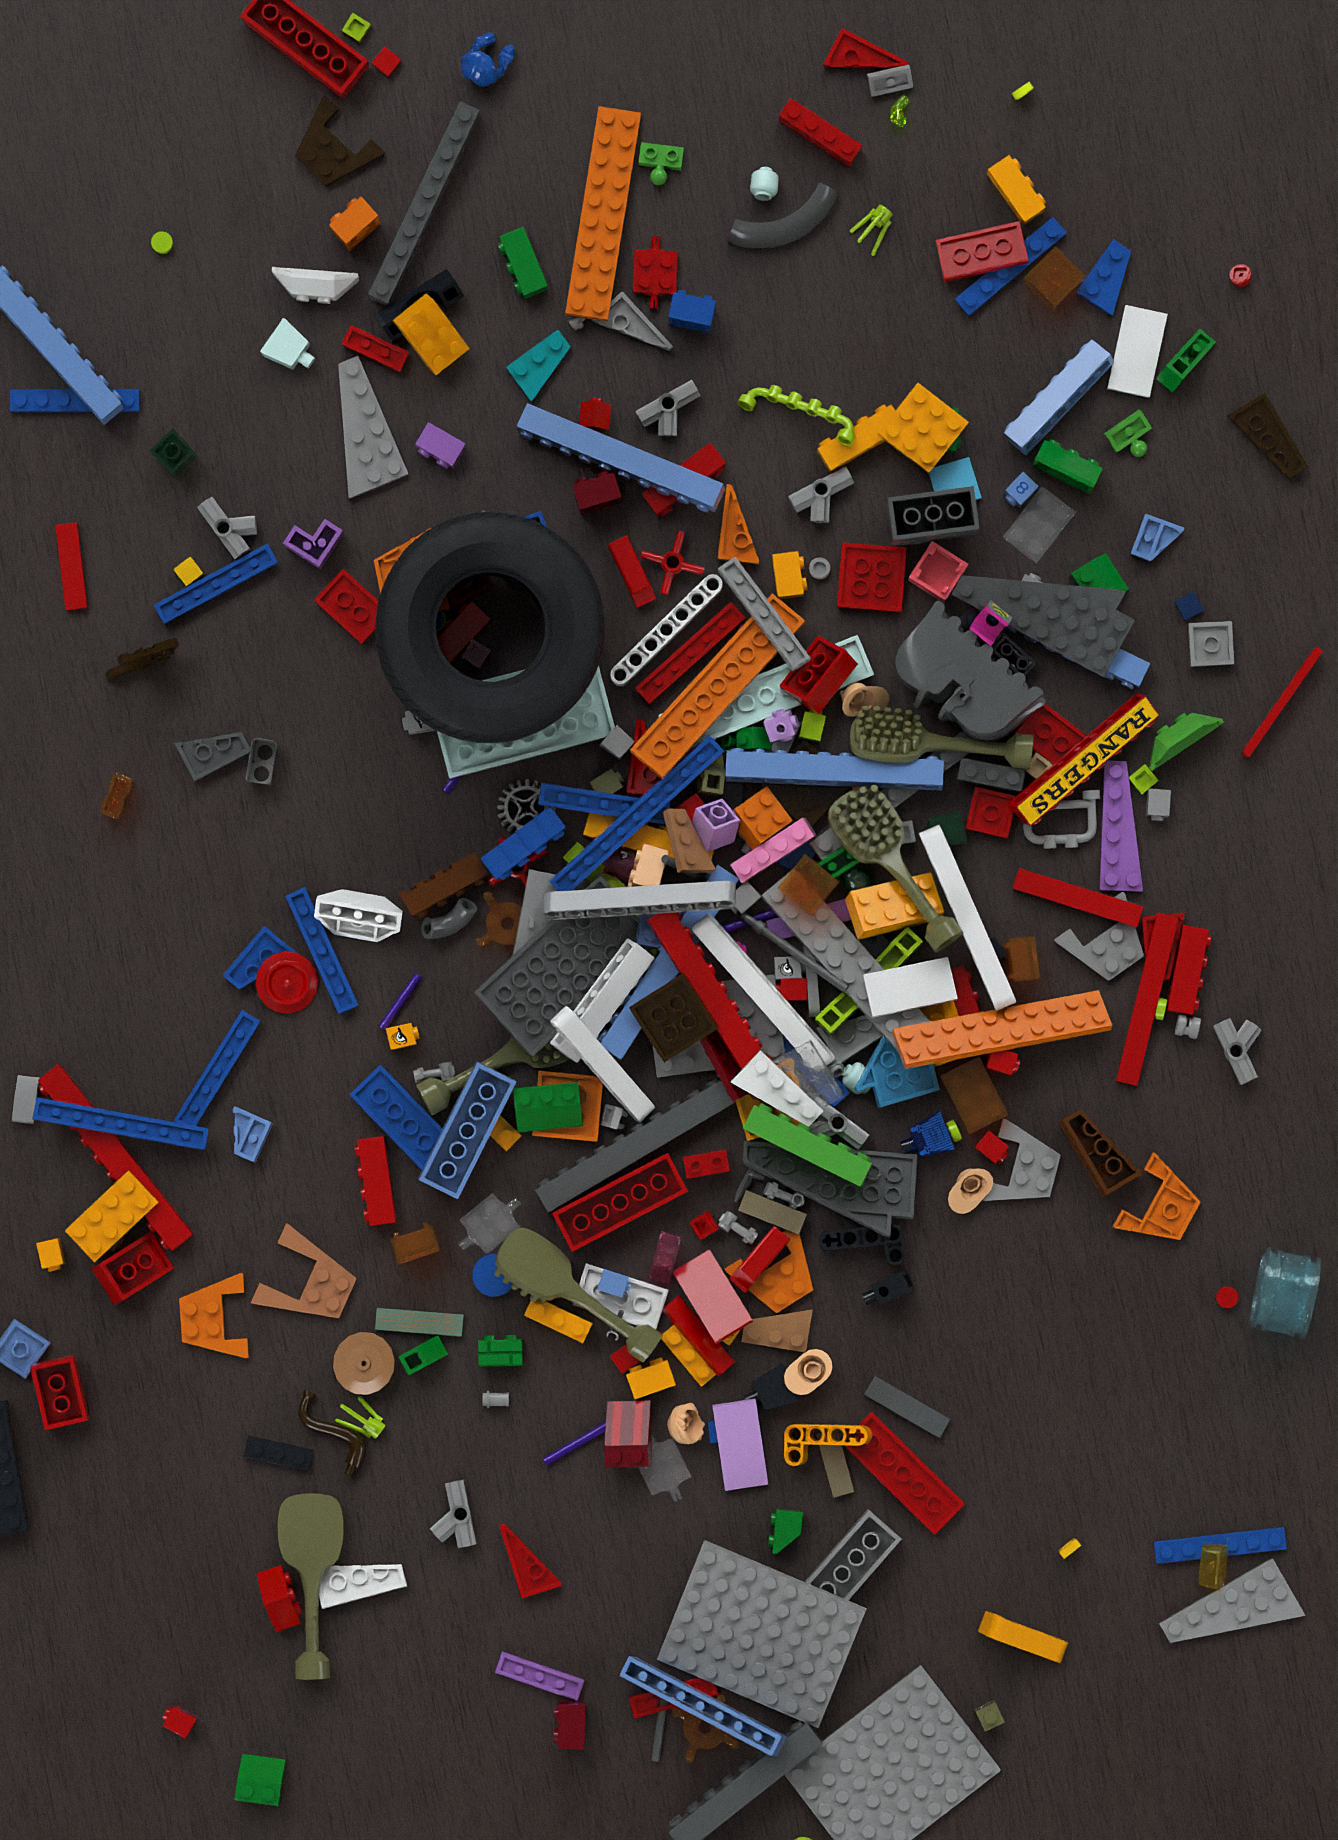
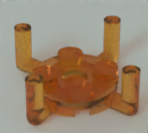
M485 892L483 897L491 907L486 918L488 933L476 940L477 945L484 947L492 940L502 945H514L522 907L513 902L498 904L490 892ZM507 917L514 921V926L509 930L504 929L501 925L502 920Z
M719 1693L715 1699L724 1703L725 1696ZM679 1707L672 1709L673 1717H679L684 1720V1734L691 1743L685 1754L687 1762L690 1763L694 1760L698 1748L712 1749L722 1741L729 1744L732 1749L738 1748V1740L725 1731L712 1725L709 1732L703 1733L699 1730V1724L704 1720Z

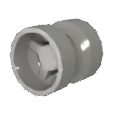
M1179 1014L1175 1035L1182 1036L1185 1034L1189 1038L1197 1039L1201 1018H1188L1184 1014Z

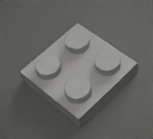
M1232 621L1188 623L1190 667L1234 665Z

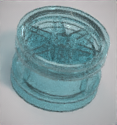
M1266 1247L1255 1284L1249 1327L1254 1329L1256 1325H1259L1261 1331L1270 1330L1288 1334L1289 1337H1294L1296 1333L1299 1334V1339L1304 1340L1315 1306L1321 1272V1258L1316 1257L1314 1261H1311L1309 1255L1299 1256L1282 1252L1281 1249H1277L1274 1253L1271 1247Z

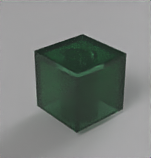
M174 429L168 432L149 450L174 479L198 457L196 452Z
M960 810L927 819L928 827H926V830L940 825L949 848L964 845L968 842Z

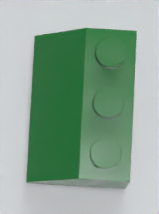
M1052 439L1049 442L1044 440L1032 464L1033 467L1088 494L1093 490L1103 469L1099 466V462L1091 458L1085 460L1080 457L1081 454L1073 449L1067 451L1061 448L1060 443Z
M578 1082L513 1088L518 1132L583 1126Z

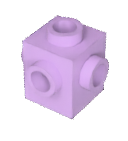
M784 709L774 711L772 716L764 720L770 742L780 739L781 742H785L794 738L793 735L798 730L799 722L796 715H792L791 710L784 711Z

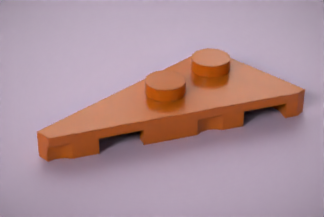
M727 484L718 560L729 561L736 557L740 563L759 565V558L757 557L732 485Z

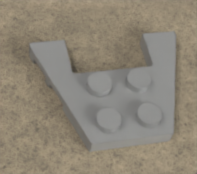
M1121 892L1116 897H1114L1117 899L1127 901L1124 892ZM1120 922L1085 946H1082L1071 929L1054 939L1055 943L1070 952V954L1107 981L1144 956L1136 928Z
M1002 1118L998 1137L1018 1142L1019 1147L1009 1185L1003 1186L993 1183L991 1191L982 1201L1050 1197L1061 1155L1012 1122Z

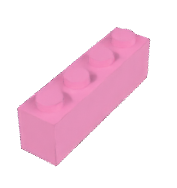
M801 818L730 866L741 883H744L817 835L807 819Z

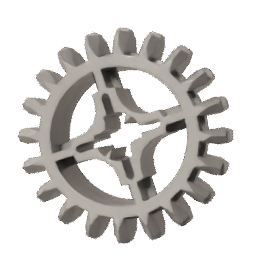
M525 779V786H522L521 781L517 780V788H514L513 784L510 783L509 787L512 791L510 793L505 789L502 791L507 797H499L498 799L504 803V805H497L498 810H504L503 813L498 814V817H506L501 824L503 826L508 823L510 824L507 829L508 832H511L513 828H516L515 832L522 828L523 825H519V822L525 817H532L534 819L539 815L534 809L540 794V788H536L538 784L536 780L532 786H529V779ZM522 791L534 792V794L526 800H522L515 796L517 793ZM510 800L518 807V813L513 820L508 812ZM518 802L521 804H530L531 802L530 809L535 815L531 812L527 814V811L526 814H522L523 809Z

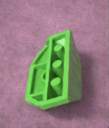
M1183 713L1174 719L1176 724L1170 728L1165 725L1156 732L1158 736L1153 741L1149 762L1151 772L1224 723L1223 719L1191 713L1187 716Z

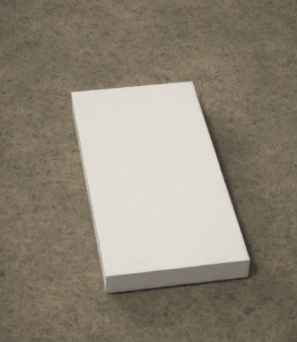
M1125 305L1107 390L1150 398L1167 314Z
M948 957L863 975L872 1018L958 999Z
M586 1263L579 1284L584 1291L616 1315H618L619 1310H623L622 1319L627 1323L637 1326L649 1324L654 1329L657 1328L669 1290L629 1277L628 1281L632 1283L628 1295L623 1294L621 1298L597 1290L604 1269Z

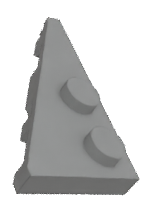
M623 291L611 301L608 322L592 319L596 324L661 349L670 351L673 348L669 341Z

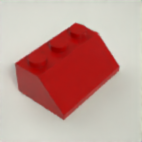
M817 636L806 650L811 660L793 672L791 670L779 687L804 707L820 714L858 663L845 649Z

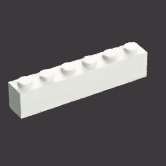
M628 938L573 1011L596 1039L605 1024L611 1020L614 1012L623 1004L625 997L637 985L639 978L649 969L651 962L654 960L651 954ZM558 1032L550 1044L577 1063L581 1058Z

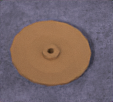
M359 1332L348 1336L339 1344L334 1354L333 1369L337 1380L346 1390L354 1394L369 1395L380 1391L389 1383L394 1372L395 1358L391 1347L382 1337L374 1333Z

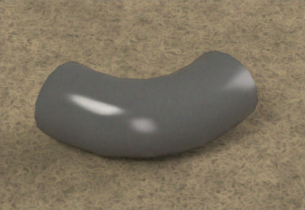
M460 898L448 913L439 917L425 918L421 926L422 935L426 939H437L458 932L474 917L477 912V906L469 899Z

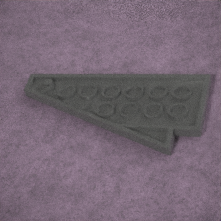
M962 575L952 592L953 596L981 611L992 600L1012 616L1009 624L1010 627L1102 677L1105 676L1135 621L1116 610L1126 593L1124 590Z
M744 1141L743 1165L885 1237H890L891 1218L913 1220L917 1168L916 1154L851 1149L850 1152L855 1155L860 1152L871 1157L869 1162L873 1163L863 1186L860 1187L773 1143Z

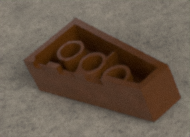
M473 852L451 864L447 870H440L433 874L428 881H420L411 888L412 890L408 892L404 890L399 895L412 917H418L420 920L430 914L429 910L437 906L439 909L448 904V899L456 895L458 898L467 893L468 890L466 888L474 884L477 887L487 881L485 877L489 875L476 852Z
M1081 1109L1058 1121L1059 1126L1101 1197L1108 1195L1143 1174Z

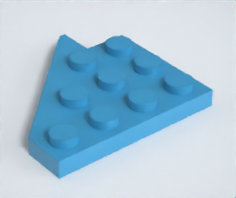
M884 1036L880 1039L854 1088L855 1091H861L872 1087L877 1107L887 1106L940 1090L933 1064L905 1069L900 1054Z

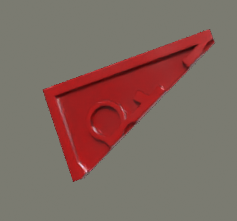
M842 28L823 66L830 68H896L908 65L909 62Z
M636 720L633 746L647 731L644 720ZM632 754L626 793L642 796L661 778Z
M505 1523L499 1525L522 1598L562 1586L561 1581Z

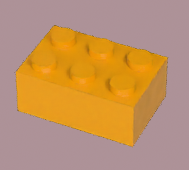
M425 294L393 320L426 366L435 375L439 374L470 349L436 302L428 294Z

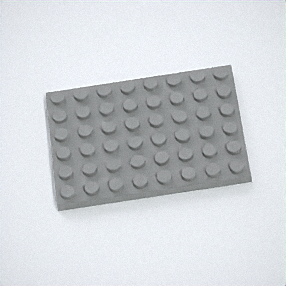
M705 1540L657 1660L800 1721H807L808 1724L819 1728L867 1608Z
M919 1665L822 1741L823 1745L788 1771L785 1776L834 1840H912L1000 1772L1001 1769L928 1673Z

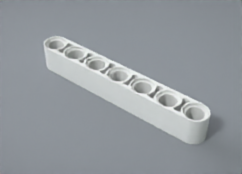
M714 574L705 577L611 670L610 675L613 684L616 686L626 685L721 592V578ZM708 581H717L719 587L713 591L709 590L706 586ZM700 595L703 598V603L698 606L692 604V597ZM679 610H684L687 612L688 617L686 620L680 621L676 618V613ZM664 625H669L673 629V632L668 636L660 632L661 627ZM649 640L657 643V648L653 651L645 648V643ZM633 655H638L641 657L642 662L638 666H633L629 662L630 658ZM616 671H624L627 675L623 681H617L614 678Z
M565 1006L550 1023L625 1110L637 1122L641 1123L655 1106L577 1015Z

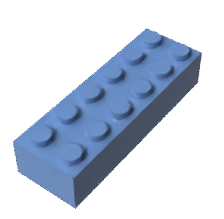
M476 1061L418 1177L420 1181L456 1199L459 1198L516 1084L514 1079Z

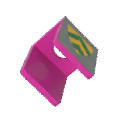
M990 600L974 619L969 629L992 646L1004 627L1010 624L1012 616ZM991 614L999 622L997 625L991 626L987 623L986 617Z

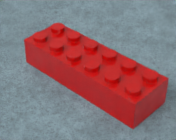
M252 0L240 15L243 23L342 99L347 96L370 67L366 58L291 0Z
M667 1153L552 1214L573 1252L683 1195L688 1190L671 1157Z

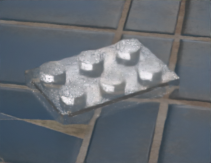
M1042 486L1002 538L1037 564L1075 515L1076 511Z
M812 1040L773 1060V1063L821 1109L843 1098L844 1094Z

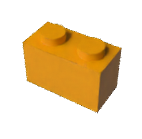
M798 551L772 554L777 597L779 599L802 597L804 591L807 590L806 577L802 578L801 569H804L803 556L799 557Z
M661 1357L650 1361L651 1366L642 1368L641 1365L629 1369L630 1373L626 1374L634 1399L676 1385L668 1360L663 1361Z

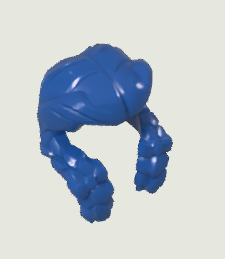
M490 32L478 36L471 46V50L463 55L460 60L463 76L472 80L480 87L496 83L499 78L504 76V72L508 69L515 53L513 45L503 47L499 54V64L496 69L491 57L482 51H478L480 48L495 43V34Z

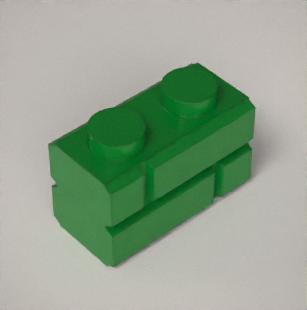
M496 1335L483 1336V1340H478L479 1367L522 1366V1339H518V1335H504L505 1339L497 1340Z

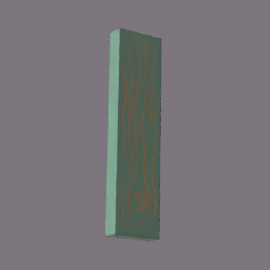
M377 1308L375 1330L462 1336L464 1314Z

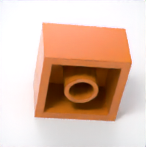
M362 197L352 199L346 205L347 209L342 214L338 212L330 219L329 227L332 234L348 252L381 224L378 214Z
M767 786L733 810L740 819L738 832L752 850L775 836L793 821Z

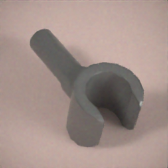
M619 1310L617 1316L622 1319L624 1311ZM609 1326L606 1337L608 1338L609 1333H614L616 1335L615 1341L618 1340L620 1333Z

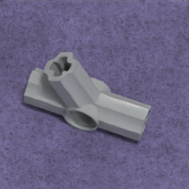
M690 380L635 412L644 428L658 421V436L675 437L677 436V409L699 398L701 395L694 382ZM664 399H672L674 406L671 409H665L662 406Z
M844 467L822 479L816 480L813 484L789 495L788 498L796 513L811 506L810 522L829 523L830 496L854 484V481L848 469ZM818 485H824L827 488V492L824 495L816 493L815 488Z
M213 497L206 499L197 507L235 560L241 558L250 550L241 536L257 535L255 516L227 518ZM223 523L229 525V531L225 534L218 532L219 526Z
M1231 1018L1214 1025L1213 1028L1224 1049L1225 1057L1229 1060L1240 1085L1257 1078L1258 1076L1247 1055V1051L1262 1030L1254 1023L1245 1020L1237 1032ZM1232 1046H1237L1240 1049L1239 1057L1231 1055L1230 1048Z
M817 1096L814 1102L823 1112L816 1118L819 1121L809 1126L812 1128L811 1133L818 1136L820 1132L828 1137L838 1134L859 1150L870 1135ZM835 1117L843 1118L844 1126L841 1129H835L832 1126V1120Z
M464 1479L445 1483L450 1511L430 1528L431 1531L442 1543L455 1532L458 1548L477 1544ZM457 1508H464L466 1510L467 1516L465 1519L460 1520L456 1518L455 1510Z

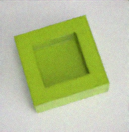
M352 13L341 31L351 39L361 43L371 24Z
M1146 764L1129 777V781L1141 795L1159 781Z

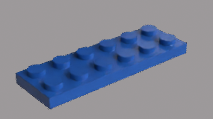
M380 1064L349 1095L422 1170L443 1128Z

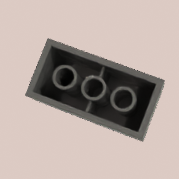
M974 486L888 497L886 501L891 540L894 546L963 538L977 534L980 529Z

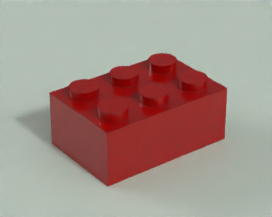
M75 1354L34 1363L30 1366L45 1430L88 1421L90 1416Z

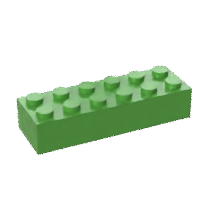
M760 1103L759 1107L753 1106L743 1129L860 1187L863 1186L873 1166V1163L869 1162L871 1157L860 1152L855 1155L850 1152V1147L840 1142L838 1145L830 1142L832 1138L820 1132L816 1136L811 1133L812 1128L802 1123L796 1126L791 1123L792 1118L782 1113L776 1116L772 1114V1108Z

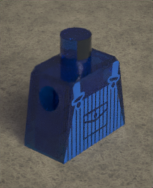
M940 1111L909 1128L911 1137L900 1141L904 1153L917 1150L919 1157L955 1150Z

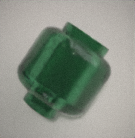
M855 866L844 874L843 885L849 893L853 890L875 886L874 879L864 867Z

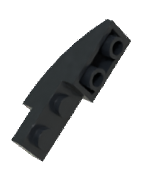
M971 605L960 617L961 626L966 631L970 630L972 622L980 613L974 606ZM986 618L987 623H988L989 625H991V626H994V625ZM1000 632L992 645L993 655L996 659H1007L1010 666L1009 669L1014 674L1021 672L1026 676L1037 663L1006 634ZM977 635V641L981 646L988 644Z

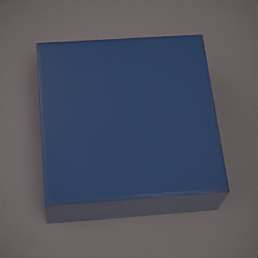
M1194 592L1174 602L1184 621L1204 611Z

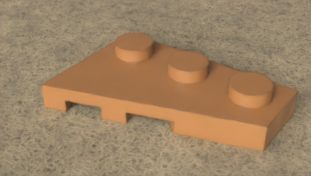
M665 810L663 814L677 872L712 873L715 871L716 868L686 810Z
M813 1309L752 1319L754 1322L743 1328L741 1342L806 1352Z

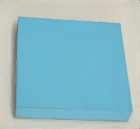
M969 457L934 467L929 473L934 491L974 486L975 499L979 500L982 498Z

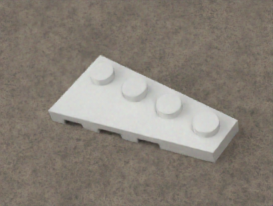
M759 1051L730 1081L808 1127L823 1112L762 1051Z
M401 1564L328 1567L323 1573L319 1591L322 1609L407 1587L403 1567Z

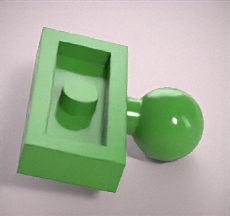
M641 142L639 166L655 167L650 174V180L655 185H662L667 180V174L664 169L681 171L684 148Z
M1137 410L1105 432L1104 435L1115 452L1131 444L1130 451L1132 455L1142 457L1147 452V445L1144 441L1137 438L1152 429L1142 411Z

